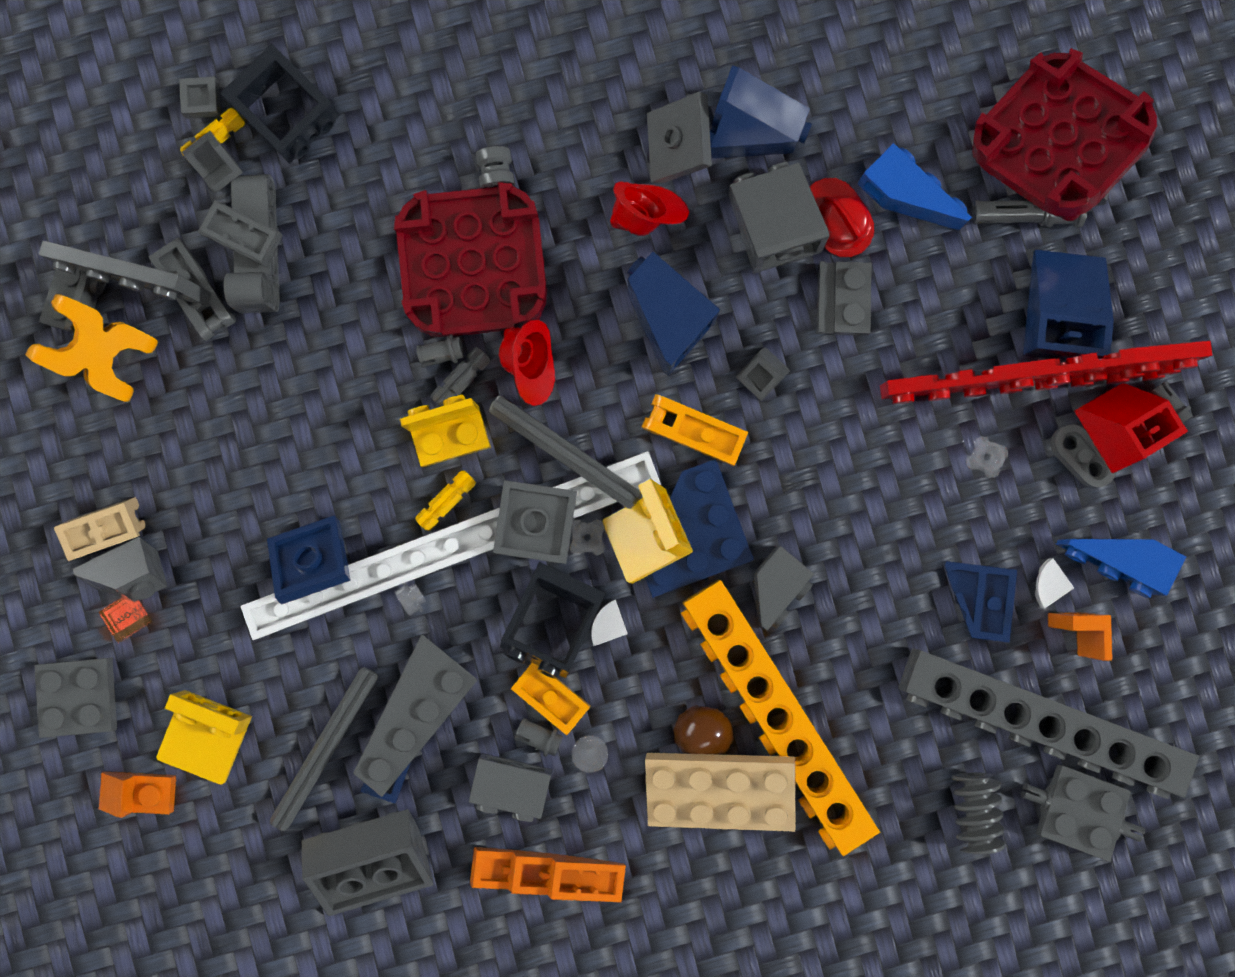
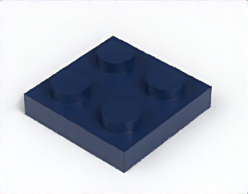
M335 515L267 539L274 594L276 600L281 605L351 581L341 524Z

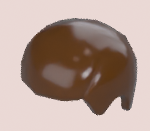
M695 705L679 715L674 727L675 743L684 754L725 755L733 741L732 724L728 717L718 709Z

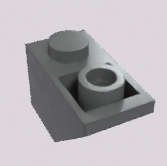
M776 546L753 573L757 622L759 626L767 631L771 626L775 629L778 628L790 613L786 610L788 605L794 598L800 601L813 585L809 580L814 573L781 546Z

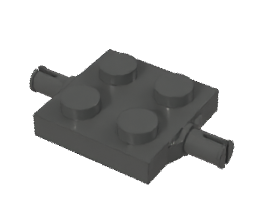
M1063 765L1056 766L1052 782L1045 790L1031 786L1028 783H1025L1022 789L1035 793V795L1021 791V798L1040 804L1041 818L1036 835L1109 862L1120 835L1137 842H1141L1144 836L1130 831L1133 830L1145 834L1144 827L1125 821V811L1131 791Z

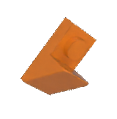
M104 771L101 773L99 810L119 818H123L130 813L169 815L174 812L176 775Z

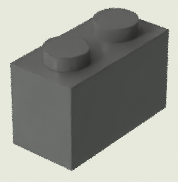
M482 753L478 759L469 803L477 804L476 809L486 813L496 814L498 809L512 812V817L520 821L533 822L534 818L541 819L553 769Z

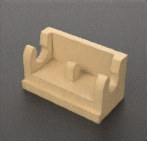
M136 497L55 526L54 530L67 560L70 561L140 536L139 532L145 528V521H138L136 518L135 510L139 508Z

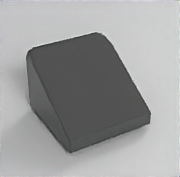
M764 347L743 368L736 378L762 401L790 370L772 352Z

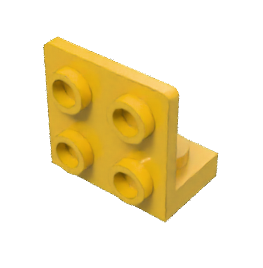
M464 395L453 396L443 400L444 406L431 410L429 405L419 406L408 410V416L400 419L401 426L411 432L422 468L491 448L480 407L472 398L465 399Z
M652 479L638 485L643 498L639 499L634 507L631 509L625 507L604 518L602 521L625 579L631 584L693 552L666 489Z
M186 690L170 694L164 709L172 711L174 714L156 756L157 760L214 783L224 784L227 781L252 716Z

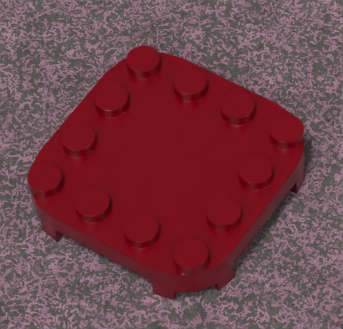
M1070 48L1069 53H1052L1043 56L1041 52L1030 60L1029 69L987 114L981 113L975 123L972 149L973 158L987 173L1043 211L1061 217L1066 221H1073L1081 214L1087 213L1098 205L1147 151L1158 126L1157 115L1153 108V98L1145 91L1139 97L1082 62L1083 53Z
M498 182L499 187L428 194L427 190L413 194L414 197L403 205L399 215H395L394 230L397 234L403 294L401 302L405 314L421 333L434 337H447L448 335L462 336L499 332L510 327L521 328L530 320H539L541 318L542 311L546 305L547 286L540 221L534 201L525 192L514 187L512 183Z

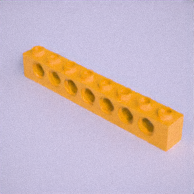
M716 580L683 601L682 603L686 610L681 612L682 617L691 631L698 628L705 638V641L700 643L701 647L711 662L718 659L725 672L720 674L721 679L730 693L736 690L739 692L744 700V703L739 707L750 724L757 721L764 734L759 736V739L769 755L777 753L778 756L790 757L787 754L789 743L796 739L804 741L805 748L803 753L795 757V784L803 794V797L799 798L798 801L810 819L815 815L823 826V828L818 830V833L829 850L836 847L841 855L845 856L881 833L723 582ZM715 614H722L727 620V627L720 634H712L708 629V621ZM735 645H742L746 650L744 662L738 665L730 664L727 658L728 651ZM756 676L763 677L766 682L763 693L756 696L750 695L747 690L750 679ZM774 708H782L785 712V719L779 726H770L767 722L768 713ZM812 772H823L824 781L821 786L817 788L807 786V778ZM834 803H842L844 806L843 814L837 819L827 818L828 808Z

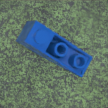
M894 143L864 172L857 183L876 203L887 210L955 230H960L972 218L967 213V208L961 200L956 197H950L941 188L940 181L933 174L925 173L915 164V158L908 150L899 148Z
M1061 539L1056 543V545L1066 549L1065 556L1081 564H1086L1088 561L1098 566L1097 572L1100 575L1114 581H1118L1120 578L1131 584L1129 587L1131 591L1146 598H1151L1152 595L1167 596L1186 559V556L1154 539Z

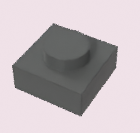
M215 76L179 79L181 114L186 119L221 115L219 81Z

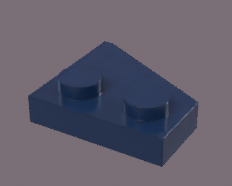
M945 561L944 568L970 637L1009 643L1017 570Z

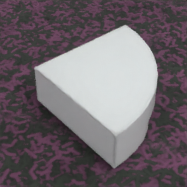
M1054 558L1047 559L1039 568L1035 597L1040 608L1045 609L1074 589V587Z
M616 600L606 604L595 617L592 626L593 646L628 634Z

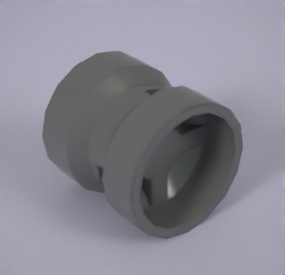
M492 146L476 152V164L481 168V175L479 176L480 188L499 187L498 182L512 183L515 186L514 174L509 169V165L512 162L511 150L509 148Z

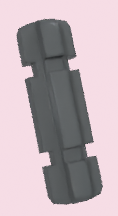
M475 347L466 356L468 360L466 362L462 360L444 379L443 382L445 384L442 387L439 385L431 393L432 400L440 407L444 406L443 400L453 397L455 394L460 395L476 378V372L479 369L482 371L490 363V358L480 348Z

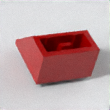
M1125 383L1116 386L1074 410L1112 474L1145 459L1188 432L1169 400Z

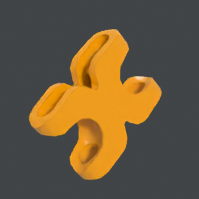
M55 294L51 302L52 307L55 311L71 320L75 329L73 340L66 347L59 349L45 347L41 344H33L28 348L25 355L31 361L65 377L75 376L81 370H84V379L93 389L124 402L130 401L134 390L126 382L121 381L115 376L112 369L113 358L119 351L128 348L152 353L158 341L123 322H111L103 328V317L97 310L64 295Z

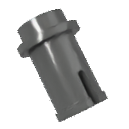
M448 335L446 340L417 345L416 348L422 368L447 361H453L455 364L459 362L460 358H464V349L460 337L453 338L452 335Z
M1167 380L1149 392L1169 400L1183 423L1193 416L1189 411L1191 409L1190 405L1185 406L1169 386Z
M523 718L514 740L543 751V756L547 757L548 754L552 756L557 754L563 736L558 734V729L551 731Z

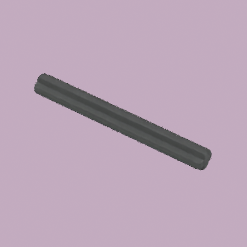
M498 396L490 404L489 412L491 415L624 507L631 509L639 501L641 496L639 489L505 397Z
M363 667L358 671L271 816L270 824L281 831H285L290 827L378 680V674L371 669Z

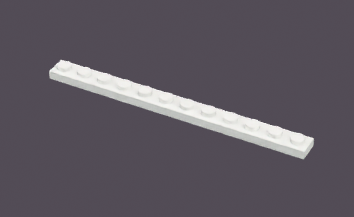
M648 451L607 467L637 489H639L638 485L649 479L661 485ZM583 477L553 487L577 491L573 519L617 503L616 500ZM500 508L348 565L351 581L282 605L276 600L273 593L240 606L252 640L262 638L493 550Z

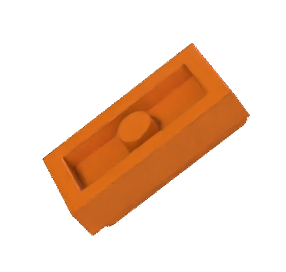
M1084 612L1048 613V627L1077 631L1078 656L1112 661L1111 615Z

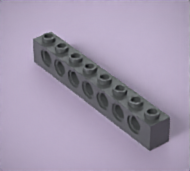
M914 648L911 650L898 689L908 693L906 700L926 708L929 701L942 706L940 711L942 714L960 721L964 714L976 719L974 726L996 734L998 727L1010 731L1008 739L1029 747L1032 740L1044 744L1043 752L1065 760L1067 754L1079 758L1077 765L1100 773L1101 767L1114 771L1113 779L1131 786L1135 785L1136 780L1148 784L1147 792L1168 800L1171 793L1183 798L1186 797L1200 757ZM945 676L949 681V689L945 694L938 696L935 691V683L939 678ZM980 690L983 694V701L979 707L972 708L969 701L970 696L974 691ZM1014 703L1017 707V714L1014 719L1007 721L1004 716L1005 708L1009 704ZM1049 716L1051 727L1048 732L1041 734L1039 723L1044 717ZM1083 729L1085 740L1082 745L1076 747L1074 736L1079 730ZM1114 743H1117L1119 753L1116 758L1110 760L1109 749ZM1152 756L1153 766L1150 771L1145 773L1144 762L1148 757Z

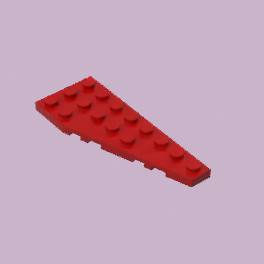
M1211 341L1121 349L1117 353L1104 355L1103 359H1098L1097 353L1068 358L1063 363L1060 362L1059 358L993 366L994 369L982 371L981 375L976 376L975 371L970 369L947 374L944 379H939V375H925L887 380L880 385L881 399H892L893 404H906L915 402L914 396L928 395V401L950 399V393L964 392L965 398L986 395V389L999 388L1000 394L1022 392V389L1034 387V385L1035 391L1056 389L1058 385L1071 383V387H1084L1106 380V384L1128 382L1130 378L1142 377V381L1165 378V375L1181 373V370L1198 367L1199 360L1212 356Z

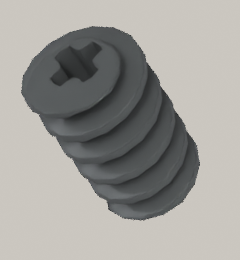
M970 772L952 776L953 780L964 783V787L953 790L954 795L965 798V802L954 805V809L966 813L965 817L955 820V824L967 828L966 832L956 835V839L968 842L967 847L960 849L961 852L994 854L1005 849V841L998 838L1004 834V827L997 823V821L1003 818V812L995 808L1002 803V797L999 794L993 793L1001 788V782L991 778L994 776L993 774Z

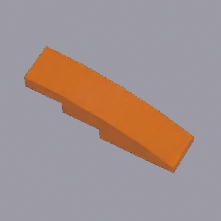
M474 847L470 885L472 888L508 889L511 894L548 895L553 900L621 902L626 865L617 862L552 853Z

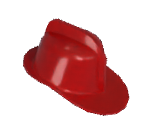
M823 178L814 182L810 189L830 235L824 247L831 254L838 257H853L862 253L870 245L874 236V222L865 204L855 190L845 181L837 178Z
M621 181L614 185L613 191L616 201L610 219V224L613 228L629 231L637 236H646L661 224H679L688 218L689 210L687 204L681 197L666 188Z
M530 320L521 328L510 327L505 329L504 338L499 349L500 363L507 372L514 375L519 396L523 401L532 406L542 405L551 395L555 383L550 331L547 325L540 320Z

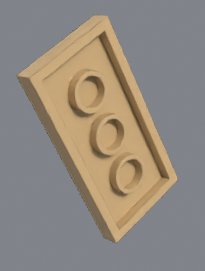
M677 753L646 754L648 826L795 832V757Z

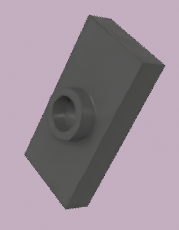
M214 200L198 230V233L264 267H267L283 236L279 231Z

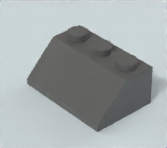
M408 809L400 812H391L383 817L366 822H358L346 828L324 832L315 837L302 840V879L328 916L434 885L420 830Z

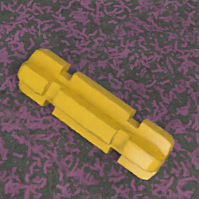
M229 108L220 115L222 117L220 121L215 119L196 134L194 142L211 131L222 144L230 137L229 132L232 130L234 132L238 131L244 126L245 122L235 109ZM189 140L180 148L181 153L194 142Z
M460 471L452 479L454 482L451 485L448 483L428 503L430 507L428 509L423 508L416 515L415 519L423 529L431 530L439 522L438 518L440 516L444 517L463 498L462 494L464 492L468 493L475 486V480L466 471Z

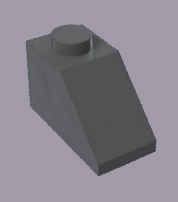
M140 537L73 569L74 575L91 587L133 602L147 599L155 592L167 587L158 551Z

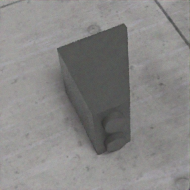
M788 162L779 163L770 167L768 173L755 176L754 173L744 174L734 179V183L730 184L728 195L753 274L822 252L830 235L800 163L790 166Z

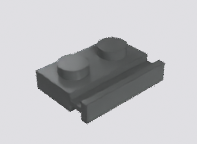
M819 262L816 334L868 336L870 334L872 263Z

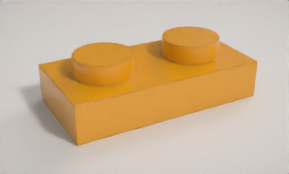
M531 663L512 686L511 690L565 735H568L590 708V705L559 679L543 675L537 670L539 666Z

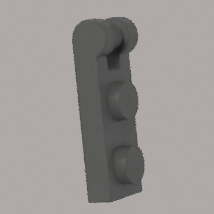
M178 237L148 256L156 269L178 274L212 293L208 307L211 306L215 314L206 320L201 312L207 309V306L176 298L196 331L205 341L214 337L215 331L225 325L228 328L237 322L182 239Z

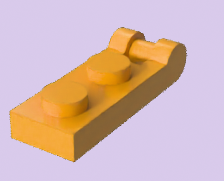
M655 394L651 403L654 406L649 418L645 417L641 428L726 464L735 466L748 435L747 431ZM667 412L677 416L673 427L663 424Z

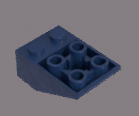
M1035 249L1033 251L1023 356L1066 360L1091 353H1097L1098 359H1103L1104 355L1111 354L1114 319L1106 258Z

